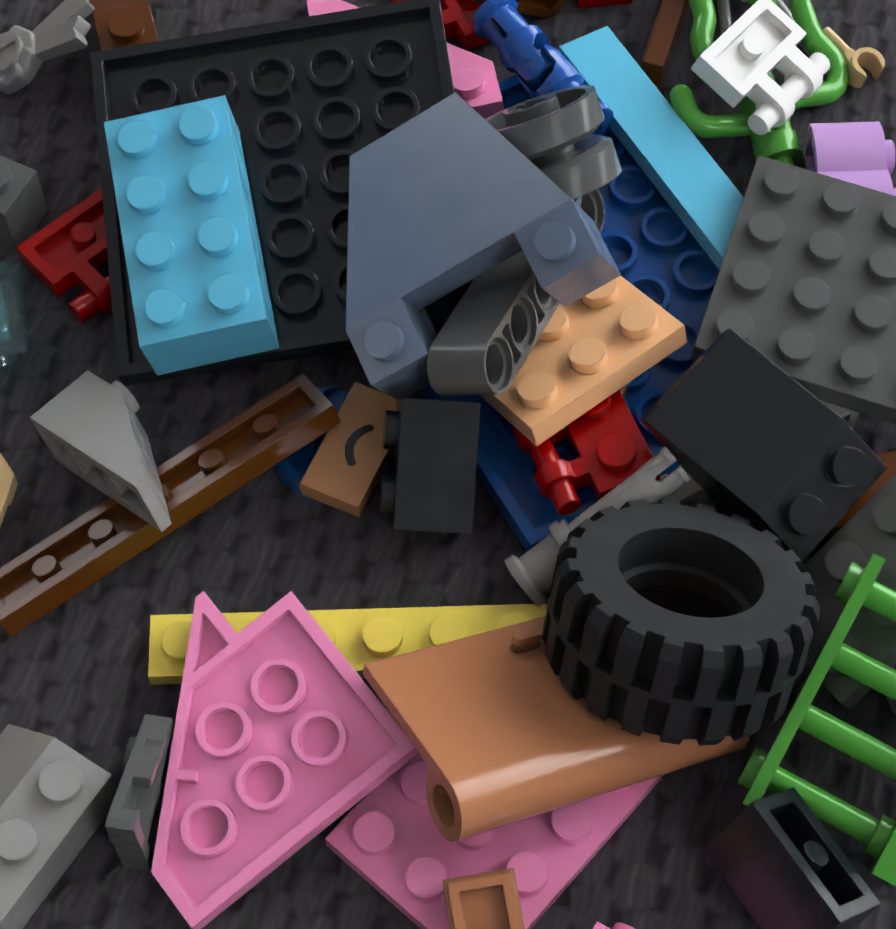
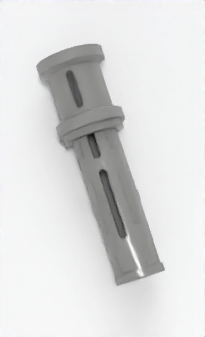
M666 446L660 449L661 452L641 466L635 473L595 504L588 507L570 523L565 519H562L560 522L554 521L548 526L550 534L520 557L512 554L504 560L513 578L536 605L540 606L548 602L547 593L551 590L558 552L561 544L567 540L568 534L586 518L590 519L599 510L609 506L619 510L627 501L644 499L646 504H658L661 499H665L684 483L687 484L692 480L682 465L678 466L662 480L656 479L657 475L677 461Z

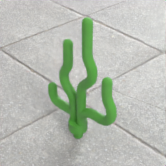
M688 0L693 14V24L689 40L695 60L713 44L717 19L712 0ZM758 0L747 1L753 6ZM791 0L790 11L793 20L807 33L802 39L805 48L811 54L816 52L824 54L830 62V69L826 72V80L822 83L821 87L809 98L800 99L795 104V110L833 103L847 89L849 81L847 63L840 49L823 33L812 2L810 0ZM771 71L768 74V76L775 81L773 73ZM675 85L670 91L669 97L674 111L691 132L698 137L716 139L750 136L751 147L756 161L759 155L795 166L794 163L803 155L796 132L791 127V117L782 126L772 127L765 135H758L748 125V118L756 111V104L747 96L738 103L741 113L707 115L697 107L692 91L687 85Z

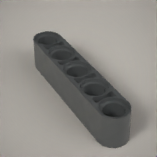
M599 189L574 199V201L594 221L601 234L604 227L605 208ZM523 251L474 278L432 342L427 357V374L432 388L439 395L505 393L555 312L559 302L541 288Z

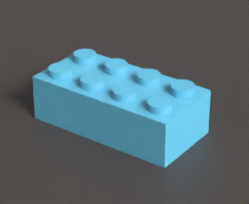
M218 96L104 122L139 347L155 373L162 375L279 349L240 132L226 96Z

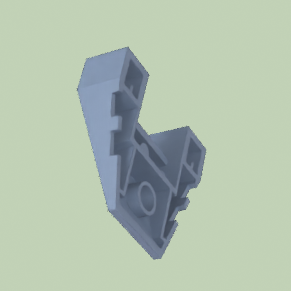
M456 92L350 156L346 332L370 385L395 399L406 398L430 384L427 374V357L431 344L437 334L424 307L517 253L524 252L541 288L564 307L621 275L594 221L572 198Z

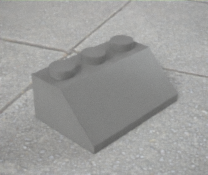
M8 724L0 734V929H23L107 816L117 790L112 774L57 738Z

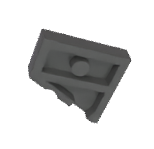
M145 714L137 737L131 736L127 743L123 775L105 824L108 842L113 844L125 868L151 871L175 726L173 719L170 717Z

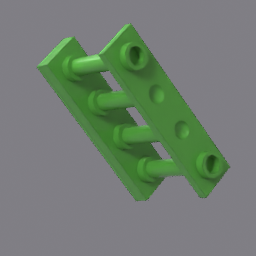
M873 553L865 568L854 562L851 563L833 598L845 604L838 621L770 751L767 752L756 746L737 783L749 789L743 801V804L746 806L753 801L762 799L765 791L775 794L794 787L819 820L866 844L864 852L874 857L869 867L870 872L896 887V816L892 819L882 814L877 819L779 766L797 729H800L896 780L895 748L811 704L830 667L896 701V670L843 643L862 606L896 623V591L875 581L886 559Z

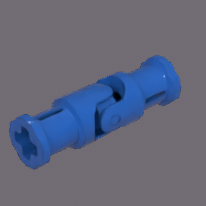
M486 0L478 8L473 16V31L480 38L490 40L500 52V62L509 72L519 74L517 78L531 98L565 88L585 85L582 75L558 49L552 47L546 34L537 25H529L519 14L516 0ZM600 103L605 120L592 133L594 135H603L612 123L614 113L606 103Z

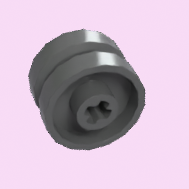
M581 85L547 93L513 105L485 118L488 123L573 200L599 189L614 180L622 172L612 138L592 134L605 120L594 85Z

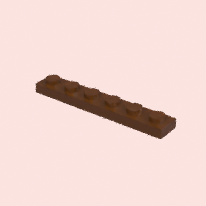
M301 374L156 467L172 522L163 532L109 497L0 567V624L7 634L12 637L248 482L259 477L288 456L313 442L316 438L341 423L333 404L304 374Z

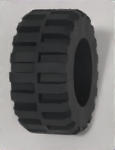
M644 499L627 501L619 510L613 506L599 510L590 519L586 518L568 534L567 540L561 544L558 552L542 640L546 645L545 655L555 675H560V682L575 700L582 697L586 700L585 705L589 712L603 721L610 717L620 722L621 730L641 736L643 731L659 735L660 742L680 745L683 739H695L699 746L717 745L724 740L725 736H731L734 741L751 736L758 732L760 727L764 729L784 715L786 707L793 703L819 621L818 593L810 574L806 573L801 559L793 550L784 551L781 540L768 530L760 532L751 527L750 520L736 514L729 517L715 512L716 507L697 503L696 507L680 505L679 500L661 499L658 504H646Z

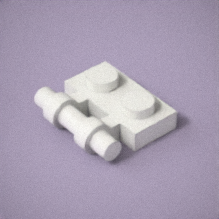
M758 0L699 56L690 69L732 108L746 96L756 104V111L748 118V125L754 133L765 135L772 127L782 126L793 115L795 104L800 99L809 98L821 87L823 75L830 69V62L824 54L819 52L813 53L809 58L804 55L796 46L807 33L771 0ZM774 68L784 75V83L781 86L768 76Z

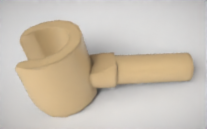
M830 27L822 30L840 49L847 63L849 73L848 84L855 88L863 86L867 75L861 67L869 70L874 79L878 80L885 67V60L878 50L863 47L855 51Z

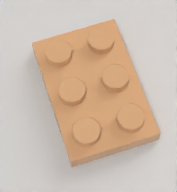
M620 275L566 307L559 303L506 392L480 396L535 446H538L686 344L685 326Z

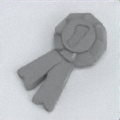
M89 0L63 1L33 31L15 25L8 32L0 34V93L10 95L27 86L36 75L43 61L87 47L88 42L85 36L91 24L84 19L95 10V7L89 3Z

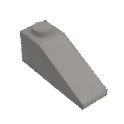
M87 370L29 418L54 458L61 465L163 532L172 522L148 436L135 415L140 410V406L133 394L122 383L115 380L110 384Z

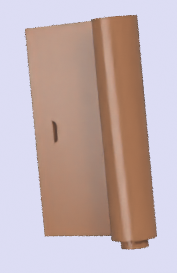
M545 616L364 664V677L428 764L426 779L428 808L438 831L446 840L451 842L740 751L746 747L750 736L734 741L731 736H725L724 740L717 745L699 746L695 739H683L680 745L660 742L659 735L642 731L641 736H637L621 730V723L610 717L603 721L588 711L585 699L581 697L575 700L563 687L559 680L560 675L556 676L545 655L546 645L542 640Z

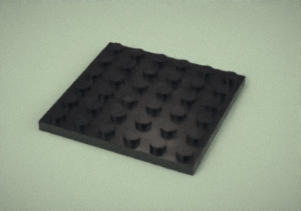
M405 0L90 52L117 373L122 384L126 386L354 349L346 332L350 156L454 93L440 0ZM225 95L240 132L279 349L157 375L139 347L104 122ZM473 280L424 307L437 335Z

